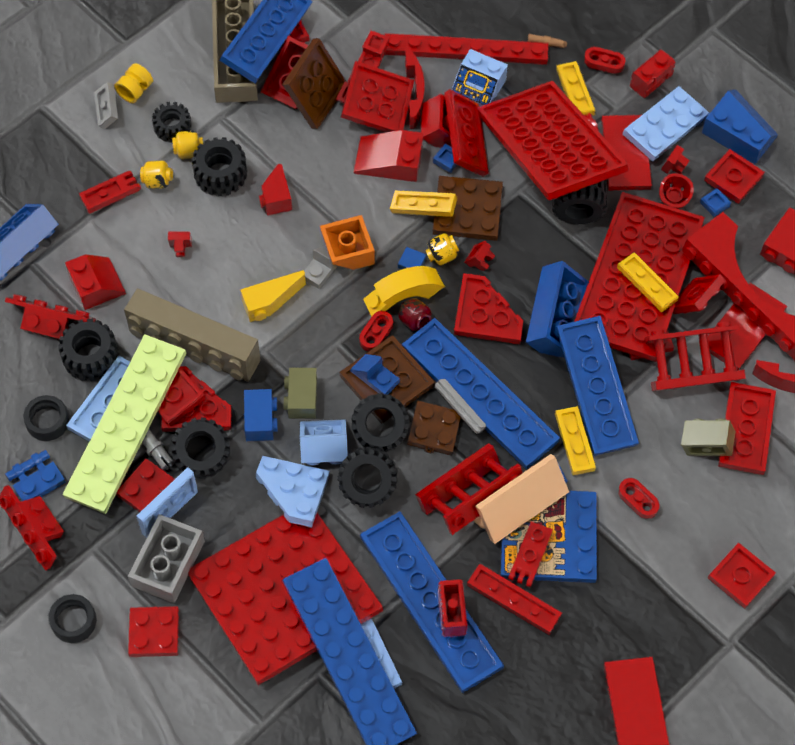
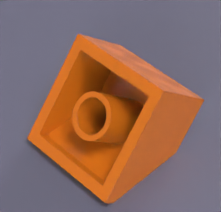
M362 215L320 226L333 265L355 270L375 264V250Z

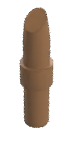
M533 34L528 36V42L548 43V47L564 48L567 46L566 41L551 38L550 36Z

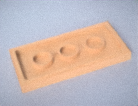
M552 454L548 455L476 505L490 541L494 544L569 493L556 457Z

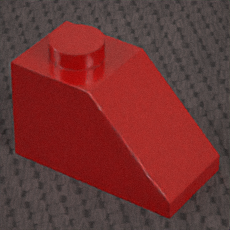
M282 163L277 164L261 186L262 195H259L260 206L265 208L267 216L292 210L291 196Z

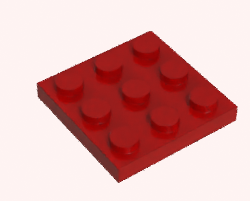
M355 61L340 118L383 132L403 130L414 80Z

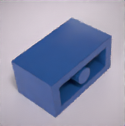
M272 389L244 390L246 441L274 440L273 432H278L277 418H273V411H277V397H272Z

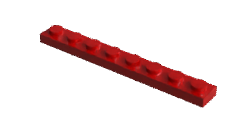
M385 33V36L390 37L384 55L405 56V49H410L416 57L464 60L471 49L500 62L547 65L548 43Z

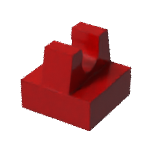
M677 145L661 170L667 174L670 170L681 174L689 162L682 155L684 149Z
M190 231L168 232V242L170 247H174L176 257H185V247H192Z
M486 241L474 245L464 263L470 268L475 266L482 271L487 270L489 265L485 263L484 258L490 261L495 257L490 250L491 245Z

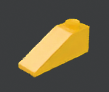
M304 270L240 289L242 302L249 321H261L271 316L306 285Z

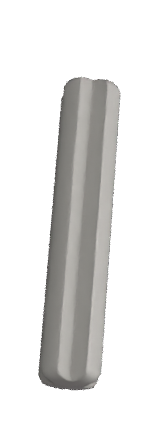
M440 379L435 384L438 392L476 434L481 433L486 428V424L446 379Z

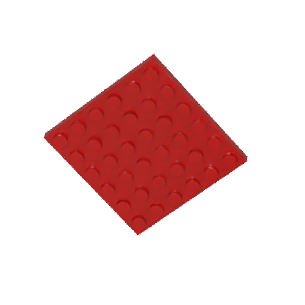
M316 513L312 527L290 523L283 514L194 565L188 572V577L258 686L317 651L282 582L284 578L327 558L360 624L383 612V606L318 513Z

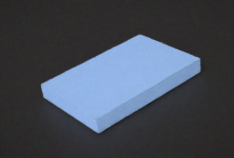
M186 468L137 515L141 533L146 538L159 514L171 518L198 493L192 470Z

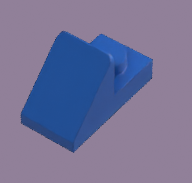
M365 354L350 369L354 375L378 393L388 395L400 383V378L382 365L381 356Z

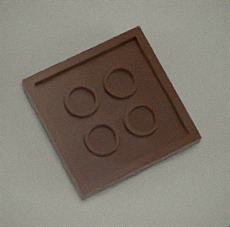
M313 38L284 81L283 86L311 129H318L335 104L336 98L346 80L319 38Z
M439 176L437 193H454L457 196V202L453 217L434 216L433 235L446 233L448 236L452 235L453 237L497 241L503 182Z
M393 335L366 353L368 355L381 356L382 365L400 378V383L389 395L401 401L405 407L435 386L433 379ZM362 357L339 372L342 380L360 400L367 398L369 395L378 394V392L350 371ZM377 409L371 412L381 424L392 417L391 413L384 409Z

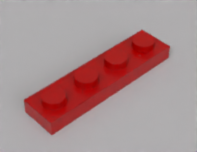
M482 564L478 565L467 582L468 587L548 635L562 615V612Z

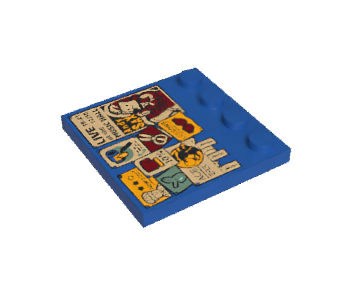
M569 491V493L501 539V576L505 579L509 577L525 534L532 521L553 529L552 536L534 580L596 583V492ZM516 573L514 579H518L520 574Z

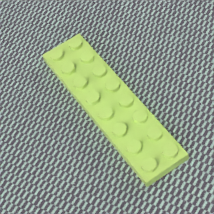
M144 334L62 494L64 498L104 514L107 513L187 354L185 349Z

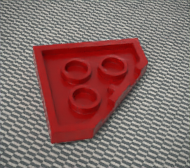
M463 273L454 335L520 344L523 327L522 318L513 312L510 304L499 292L495 291L486 276Z
M180 366L205 394L206 399L171 427L162 417V432H175L177 428L180 429L184 422L188 423L193 418L200 420L201 417L209 421H216V424L221 425L223 430H231V405L217 396L215 391L205 382L200 381L188 367Z

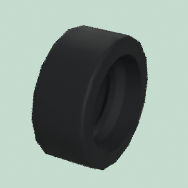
M43 395L36 397L28 403L23 414L28 432L37 440H55L67 430L66 425L69 422V416L66 406L55 396ZM54 408L59 412V421L50 428H38L33 423V417L42 409Z
M77 594L64 595L57 599L51 606L48 614L49 624L55 636L67 643H77L85 640L92 634L97 623L96 613L90 601ZM79 606L87 614L86 623L76 631H65L59 625V615L68 607Z

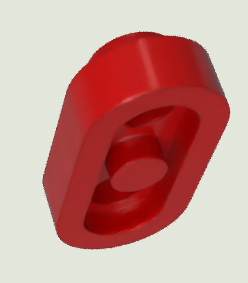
M591 47L585 52L584 62L590 68L617 74L622 72L625 67L626 60L621 53L599 47Z
M378 311L372 315L359 337L362 349L369 352L386 339L393 328V318L390 313ZM384 323L385 326L381 327L378 324ZM373 340L374 343L369 344L367 341Z
M626 478L620 483L618 489L619 497L638 516L644 519H651L657 515L660 506L658 499L637 479ZM631 490L634 494L629 495L626 491ZM643 506H648L651 510L646 511L643 509Z

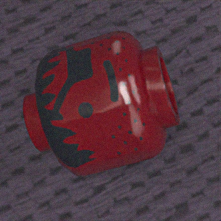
M411 298L401 304L399 319L410 330L419 331L431 321V310L421 300Z

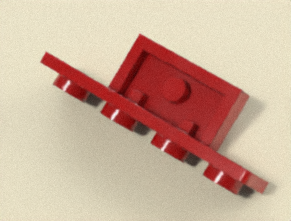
M18 294L5 298L7 303L25 307L20 327L23 330L60 339V336H64L63 331L68 329L70 319L78 321L83 319V322H87V319H92L95 322V318L89 317V312L76 310V313L69 312V307L55 305V308L49 307L46 301L34 299V302L26 301V296Z
M9 485L4 486L0 494V506L6 511L12 524L18 529L24 542L34 553L36 560L42 565L44 570L50 569L56 559V554L47 541L60 538L64 530L40 496L20 502Z

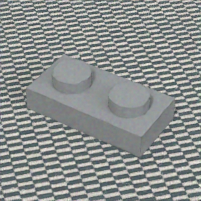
M106 82L94 92L98 127L106 129L118 119L114 84Z

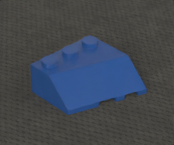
M736 89L729 90L706 117L702 130L704 135L731 149L753 164L759 161L778 136L774 129Z

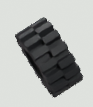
M166 102L167 106L161 104L160 109H155V113L152 114V122L157 137L159 139L163 138L165 142H167V139H170V143H173V138L176 137L178 132L190 131L192 126L190 113L181 103L178 106L177 102H173V105H170V102ZM170 118H176L180 120V122L174 126H167L164 124V122Z

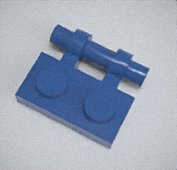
M46 450L39 454L34 453L30 456L29 460L20 465L18 463L15 464L10 471L5 473L9 481L16 477L20 480L12 486L21 501L38 496L43 497L66 483L54 462L46 466L43 464L45 460L50 458ZM36 466L38 471L26 477L25 472Z

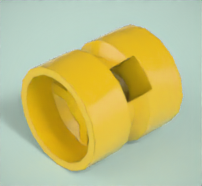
M134 63L128 68L125 75L121 76L115 83L114 88L125 101L135 103L141 97L143 91H146L153 83V77L146 68Z

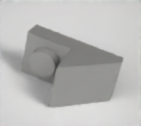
M326 245L313 250V260L304 270L306 282L318 289L322 287L337 267V265L332 264Z

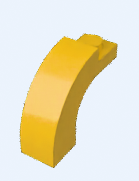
M428 266L409 267L394 272L375 283L376 289L363 300L372 317L374 313L387 311L397 302L409 297L420 296L429 299L445 286L435 268Z

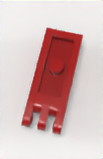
M132 171L122 173L79 193V197L88 213L95 212L140 191L141 186L137 183L136 178L133 177Z
M532 521L530 522L510 571L509 580L513 581L516 573H519L517 583L522 584L525 576L529 578L527 579L526 586H532L553 529Z

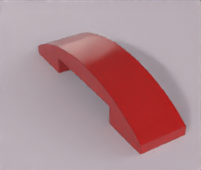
M371 30L362 46L363 52L358 62L379 68L390 37ZM350 77L347 82H344L336 98V101L343 104Z
M405 49L406 78H415L416 100H409L410 129H415L422 115L425 92L424 75L414 53L410 49Z
M756 361L752 372L755 377L772 387L795 393V374L779 372L778 363Z

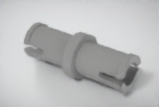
M148 429L147 436L144 437L142 443L147 448V454L153 456L161 469L165 471L169 467L164 460L171 467L175 461L163 448L164 444L162 441H158L150 429Z

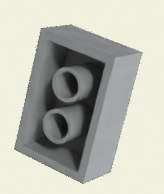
M159 514L128 575L131 587L175 604L188 577V572L193 567L205 542L203 531Z

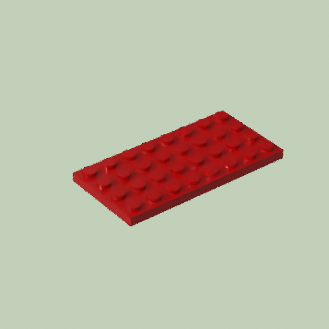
M553 81L477 107L483 122L548 201L629 171L628 163Z
M622 192L575 321L601 316L610 348L656 362L654 341L645 342V337L651 336L652 331L664 330L666 334L676 303L661 313L617 268V265L635 252L679 296L691 261L685 256L682 248L687 238L702 228L705 217Z

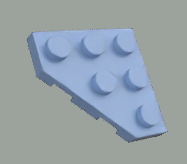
M262 456L256 471V479L268 490L267 494L276 506H280L283 510L284 517L288 522L312 527L330 471Z

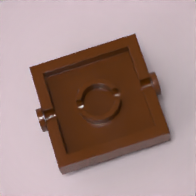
M417 401L407 445L425 449L427 453L438 452L452 456L461 416L454 409Z

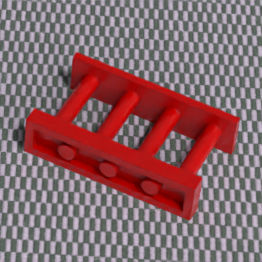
M731 322L717 323V327L668 334H665L664 330L652 331L651 336L645 337V342L654 341L659 376H657V381L651 382L652 391L746 379L745 370L737 371V366H734L730 331L738 330V325H731ZM721 333L725 362L724 372L715 373V369H712L708 334ZM699 336L703 365L702 375L693 376V372H690L685 337ZM676 338L681 374H679V378L671 379L667 371L663 340Z
M488 443L415 495L421 510L426 515L435 509L443 514L449 533L453 535L480 516L476 508L477 504L521 475L523 471L518 463L509 470L501 466L494 446ZM492 470L499 477L489 483L482 476ZM474 483L481 489L470 496L463 490ZM456 496L462 503L451 509L445 502Z

